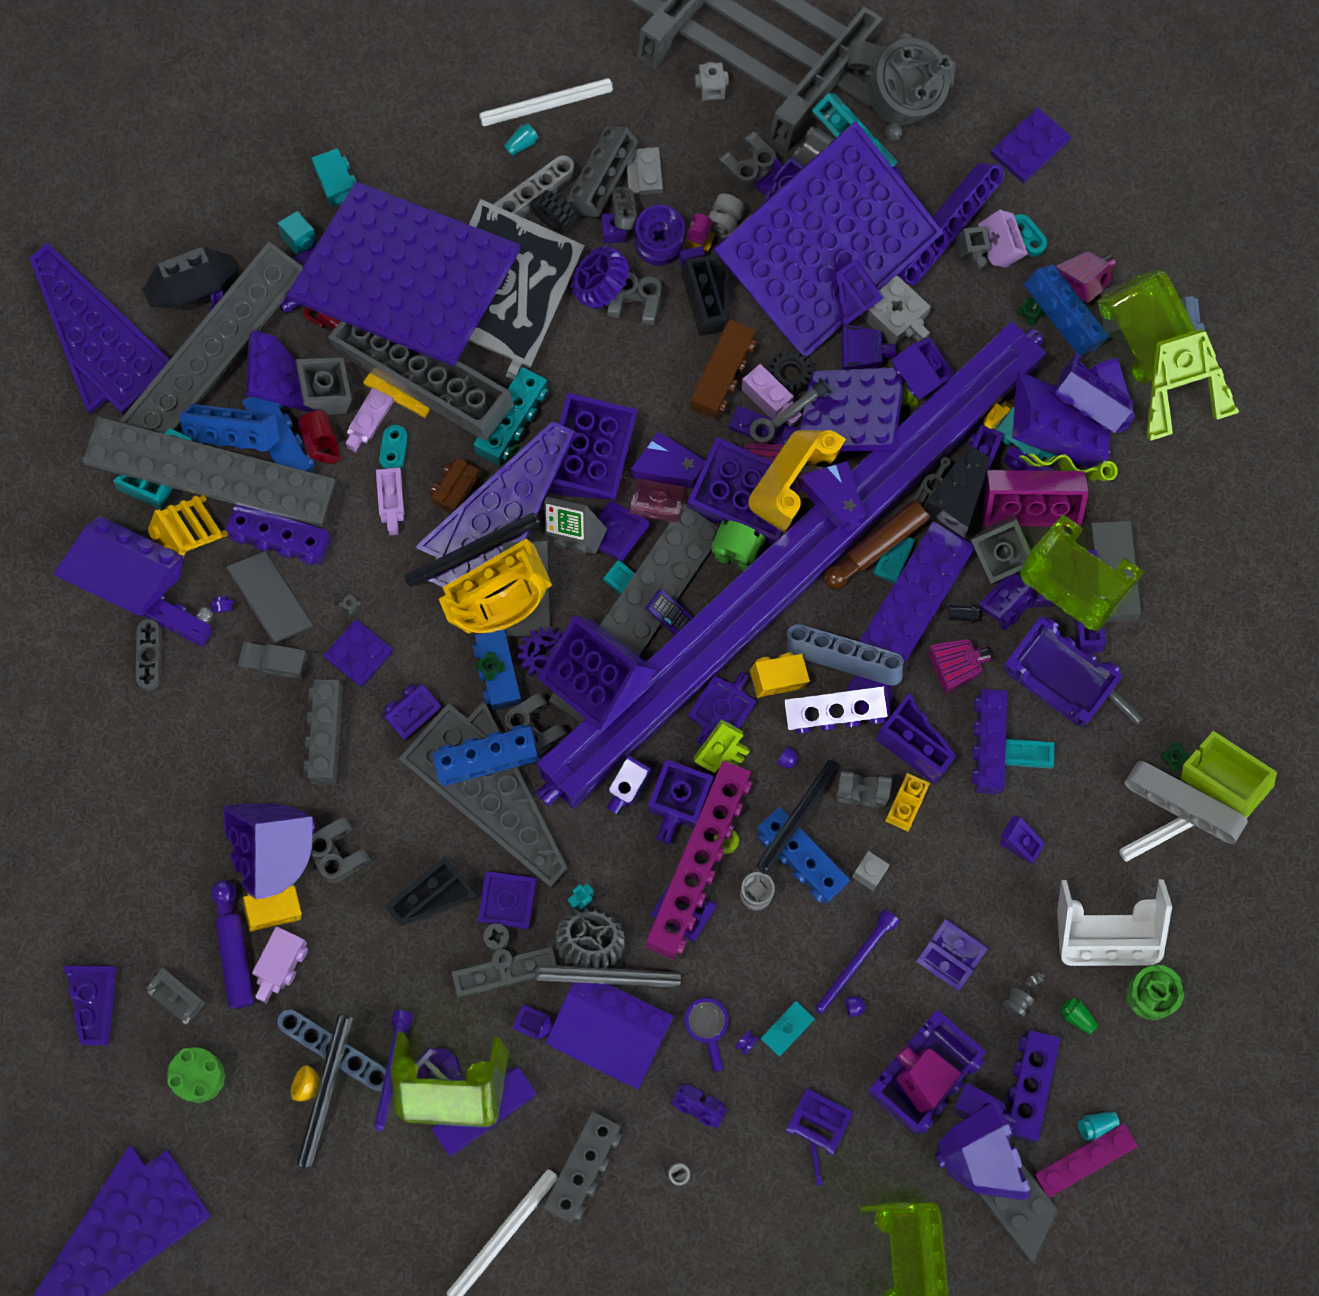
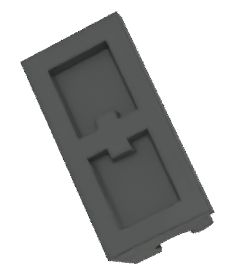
M163 967L146 988L149 990L148 994L186 1025L206 1004Z

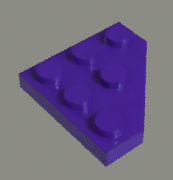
M252 330L249 334L246 395L306 412L315 411L303 404L296 363L293 357L275 336Z

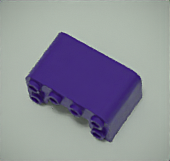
M1040 616L1004 664L1003 671L1075 725L1085 728L1123 677L1119 673L1121 670L1111 662L1107 664L1097 663L1098 659L1088 651L1083 653L1076 648L1077 643L1067 636L1062 638L1057 629L1059 625L1048 617L1043 619Z
M938 1010L931 1015L906 1045L915 1054L927 1048L933 1050L961 1073L933 1109L922 1113L917 1110L897 1081L898 1074L905 1067L897 1057L866 1092L867 1095L913 1135L917 1133L921 1135L928 1130L934 1122L931 1118L934 1112L938 1115L948 1104L945 1098L950 1092L955 1095L964 1085L961 1079L967 1073L970 1075L975 1073L985 1062L982 1056L986 1052Z

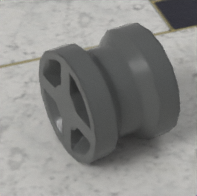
M496 923L491 924L484 931L483 938L488 949L495 952L508 947L510 936L506 927Z
M1012 987L1009 991L1010 996L1008 1000H1004L1001 1006L1016 1017L1024 1019L1027 1014L1026 1009L1033 1004L1034 999L1022 990Z

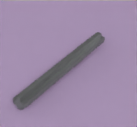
M539 965L535 968V979L540 981L677 987L681 984V974L679 972Z

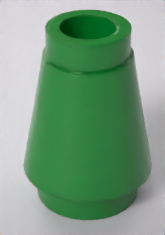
M1071 997L1059 1010L1063 1015V1019L1087 1035L1091 1034L1098 1026V1023L1080 999L1076 1000L1074 997Z

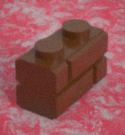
M456 458L453 463L449 462L443 471L444 478L440 483L436 482L430 492L432 504L449 514H452L473 494L482 480V473L479 469L459 458Z

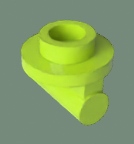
M904 382L901 406L917 407L919 406L917 396L915 397L910 393L908 383Z

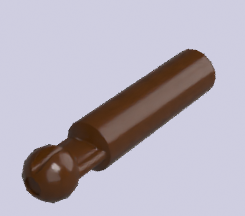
M913 500L847 553L848 557L840 564L829 567L824 574V582L831 589L844 587L849 577L858 570L863 572L929 520V515L916 500Z

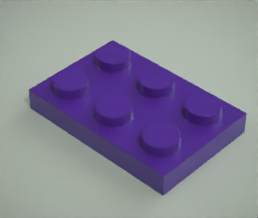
M1036 108L991 150L990 155L1024 184L1070 141L1071 136L1043 111Z

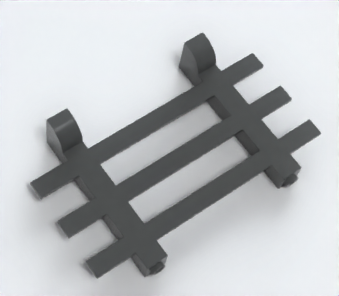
M627 0L652 16L640 31L637 59L656 70L667 55L674 36L680 33L786 99L774 114L768 141L786 152L789 151L798 139L805 121L810 115L821 121L812 110L835 85L869 107L871 106L868 99L867 84L847 72L850 68L848 67L851 41L862 40L873 44L872 40L879 33L883 20L882 17L865 7L846 27L803 0H770L835 41L826 53L821 56L733 0H666L665 3L661 0ZM705 4L811 71L797 86L690 18Z

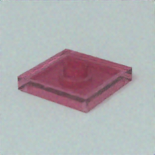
M639 478L629 514L677 523L685 487Z

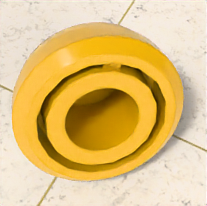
M305 1065L297 1072L291 1087L293 1100L307 1101L315 1097L320 1076L312 1067Z

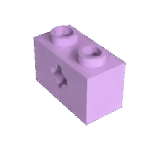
M998 210L978 224L979 227L986 226L991 248L988 250V259L992 265L1007 268L1027 255L1013 213Z

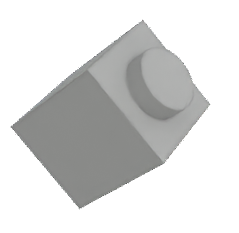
M868 851L852 878L874 891L890 865Z

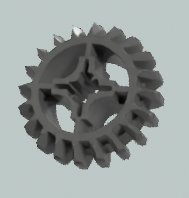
M585 907L582 913L575 909L572 915L567 914L565 919L561 920L556 931L555 945L556 949L559 950V957L565 958L566 965L573 963V967L608 968V966L613 967L616 964V960L621 958L622 950H624L625 946L624 932L621 931V923H615L614 916L607 918L606 911L599 914L596 908L589 912ZM577 932L576 938L572 939L571 936ZM608 942L609 946L603 949L604 943Z

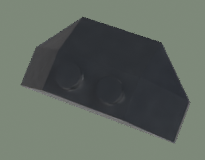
M200 247L158 263L145 284L143 291L150 307H176L222 289L239 272L231 255Z

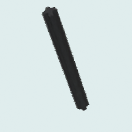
M530 513L405 574V581L408 586L413 587L538 526L540 521L535 513Z
M828 760L762 855L755 866L757 871L767 874L839 769V765L834 763L833 760Z
M339 1014L335 1022L297 1160V1165L303 1168L312 1166L352 1022V1017L346 1014Z

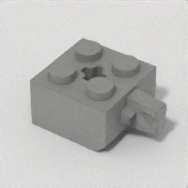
M897 275L880 290L884 298L861 314V317L871 327L881 331V336L890 344L897 345L905 336L908 338L912 336L917 341L929 337L930 332L923 326V320L928 316L931 306Z

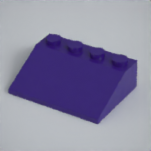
M1021 372L1017 374L1012 439L1056 456L1067 455L1072 462L1087 468H1093L1109 459L1110 436L1108 430L1099 426L1097 421L1090 416L1086 417L1079 413L1077 408L1070 403L1066 404L1059 400L1057 395L1054 394L1056 386Z
M567 393L559 424L576 433L549 492L570 497L615 500L638 410Z
M716 437L686 508L721 524L722 520H725V522L730 520L751 527L755 530V536L759 537L760 533L765 536V544L772 546L779 540L782 533L781 530L755 514L749 507V498L773 461ZM800 473L789 487L797 495L801 489L798 484Z
M98 516L81 532L54 571V575L140 616L181 578L183 555Z
M573 615L538 679L596 728L604 731L644 692L656 670L593 620Z
M573 982L545 1044L638 1090L670 1026L673 1016L609 984Z

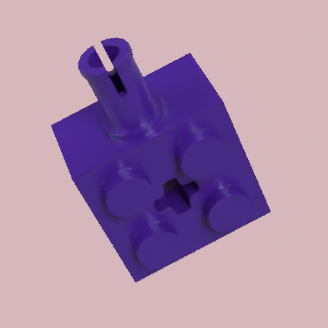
M930 337L913 343L892 359L895 371L899 376H903L908 383L910 393L915 397L917 396L918 399L935 392L955 375Z
M665 760L648 805L649 813L663 818L655 838L657 841L662 842L665 833H667L664 844L670 845L677 824L694 829L710 791L713 776L670 760ZM680 790L684 791V796L677 798Z

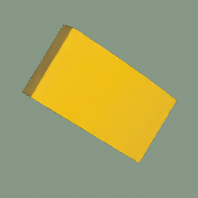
M907 773L886 818V822L908 832L930 783Z

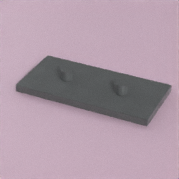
M547 541L531 542L534 544L548 574ZM519 542L503 543V552ZM517 580L504 586V590L513 585ZM549 588L546 589L543 598L530 615L517 624L506 628V636H529L530 630L539 633V627H542L544 632L548 631L550 627Z
M265 551L226 568L274 644L313 626Z

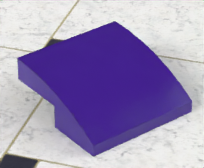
M945 919L916 962L957 991H960L988 950V947L948 919Z

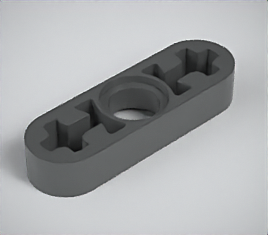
M627 187L614 188L612 191V209L615 226L625 230L633 229L636 226L637 217L633 191Z
M145 619L137 626L136 682L141 689L152 691L160 684L161 628L154 620ZM148 626L155 630V632L150 634L152 643H148V637L143 632L148 629ZM147 649L155 651V657L151 661H144L142 659V654ZM145 667H150L149 673L154 678L149 681V684L142 680V678L147 676Z

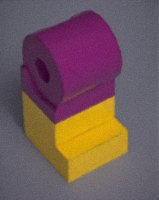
M695 214L693 216L691 226L687 232L686 248L692 249L702 246L704 254H709L715 238V233L710 232L713 224L711 218L702 214Z

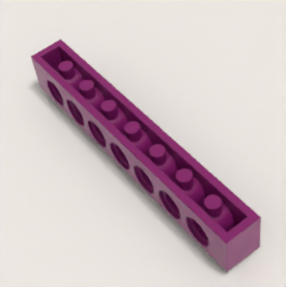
M722 761L648 936L646 949L673 960L677 953H683L687 943L684 935L687 930L692 931L697 918L693 915L696 907L701 908L706 897V893H703L706 884L711 885L716 871L712 870L715 861H721L725 848L721 846L724 839L729 840L732 835L734 825H731L734 816L739 817L744 803L740 801L743 794L748 795L753 783V781L749 780L751 771ZM731 789L736 795L727 797L723 794V791ZM717 811H722L727 817L717 819L713 814ZM712 833L717 837V840L709 842L704 836ZM697 856H704L708 862L706 864H698L694 859ZM693 878L699 884L696 887H689L685 884V881ZM679 901H684L689 905V908L679 910L675 904ZM669 924H675L679 927V931L672 934L667 932L665 927Z

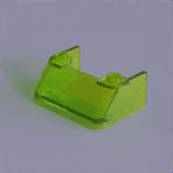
M397 1032L391 1066V1081L395 1113L402 1121L488 1127L497 1121L508 1058V1050L500 1037H494L490 1062H477L473 1064L468 1070L466 1081L417 1079L418 1068L411 1059L413 1046L403 1032Z
M891 1203L860 1206L861 1212H876L875 1223L882 1233L890 1234L894 1288L887 1289L884 1296H948L942 1221L939 1207L935 1203Z

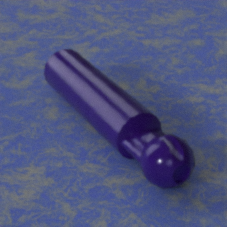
M226 880L218 881L212 887L211 897L217 903L219 916L215 919L226 997L229 1009H239L254 1005L241 916L235 912V886Z

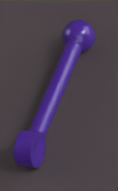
M810 1142L816 1185L821 1186L822 1178L816 1144Z

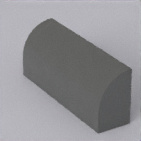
M1131 521L1092 523L1094 550H1097L1098 590L1101 618L1110 622L1137 621L1141 615Z

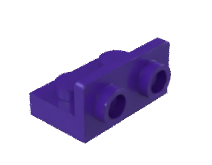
M1014 573L1003 578L978 605L980 610L999 622L1000 628L1006 631L1017 622L1019 616L1026 609L1034 604L1037 596L1033 584Z
M423 684L409 685L402 692L404 696L397 702L393 700L383 708L385 713L381 715L382 719L386 720L403 740L441 708V705Z

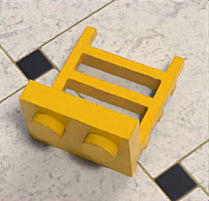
M194 496L192 500L187 502L185 500L180 501V504L175 506L169 505L167 509L162 511L159 509L155 510L148 527L152 540L183 555V558L186 551L226 537L228 533L226 530L220 532L202 504L206 501L205 496ZM194 506L212 535L208 536L189 507ZM178 511L183 513L199 540L195 541L178 515Z

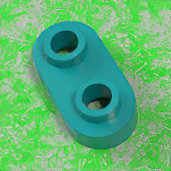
M1023 214L1015 215L1018 227L1023 229V231H1020L1027 255L1032 257L1042 255L1047 246V239L1028 216ZM1030 244H1036L1038 248H1032Z
M391 425L383 433L379 456L383 469L399 467L401 469L404 465L408 436L402 426ZM397 433L399 434V437L393 439L391 438V435ZM389 456L396 457L393 461L387 460Z

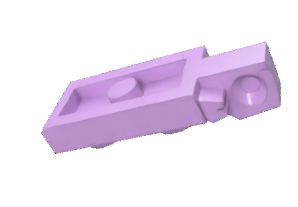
M374 388L371 389L349 426L347 434L350 436L346 442L347 449L356 453L362 442L367 443L369 440L371 441L394 403L392 397Z
M400 467L376 470L381 522H387L389 535H399L398 521H404Z

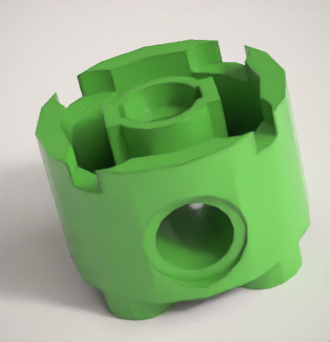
M722 520L710 549L715 554L717 561L724 564L732 561L737 563L739 569L745 571L759 558L766 538L761 533L759 537L755 536V530L751 527L730 520L728 522Z
M1163 965L1143 968L1130 979L1126 989V1001L1130 1008L1138 1016L1146 1020L1157 1021L1169 1016L1181 1006L1184 998L1180 977L1172 969Z
M196 1047L185 1048L169 1064L167 1082L173 1092L188 1102L202 1103L218 1095L224 1085L225 1071L219 1058L207 1050Z

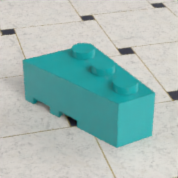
M170 428L164 433L165 435L192 441V438ZM125 475L118 476L113 480L117 490L160 510L173 489Z

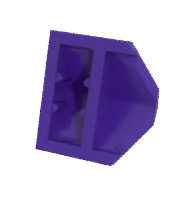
M428 1048L405 1073L408 1079L440 1109L465 1084L458 1059L448 1049Z

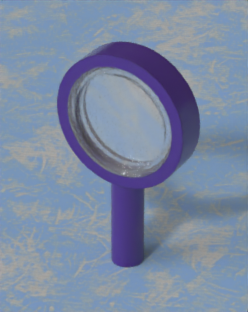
M710 998L699 999L693 1002L686 1011L685 1028L694 1040L700 1043H707L713 1072L722 1071L723 1066L717 1040L727 1030L728 1014L720 1002Z

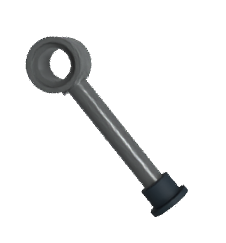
M820 377L818 378L819 381L812 386L813 389L771 421L766 418L755 420L750 428L752 442L754 444L770 445L774 440L777 427L817 397L821 398L827 393H832L828 384ZM759 428H766L769 431V435L761 438L756 435V431Z

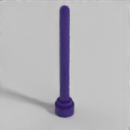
M883 909L877 917L879 919L877 921L878 926L816 1005L817 1013L822 1014L827 1010L884 933L896 928L900 921L892 913Z
M398 1010L393 1012L391 1024L395 1031L374 1128L377 1131H382L385 1128L404 1034L412 1027L414 1016L407 1011Z

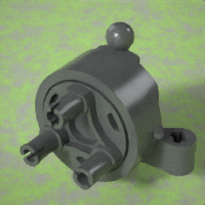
M902 33L897 37L896 42L889 47L871 44L862 40L851 41L848 67L866 70L864 76L867 78L869 103L875 112L881 116V119L889 123L884 130L885 137L890 141H897L902 135L900 125L904 126L915 123L942 105L948 95L949 88H952L954 85L956 62L951 61L949 55H942L932 44L913 38L909 33Z

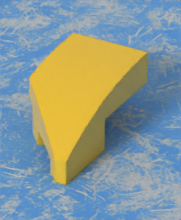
M1004 401L1001 406L996 403L985 417L984 425L990 429H997L1011 411L1013 405L1007 401Z

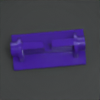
M681 1084L671 1105L684 1114L696 1117L704 1125L717 1129L728 1108L723 1106L724 1103L709 1095L703 1103L700 1101L703 1092L689 1084L686 1086Z

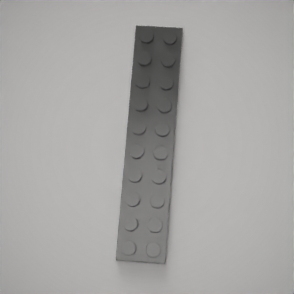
M268 242L121 418L119 423L164 434L169 428L177 431L181 426L179 414L191 404L198 405L248 345L251 331H259L286 299L287 293L303 267L272 243Z
M97 417L83 459V464L321 527L323 526L336 483L335 479L100 417Z
M683 503L610 609L600 627L639 656L661 624L645 610V607L658 590H663L676 602L711 550L710 548L719 528L697 512L686 508V505ZM553 693L548 700L550 704L579 724L586 720L557 694Z

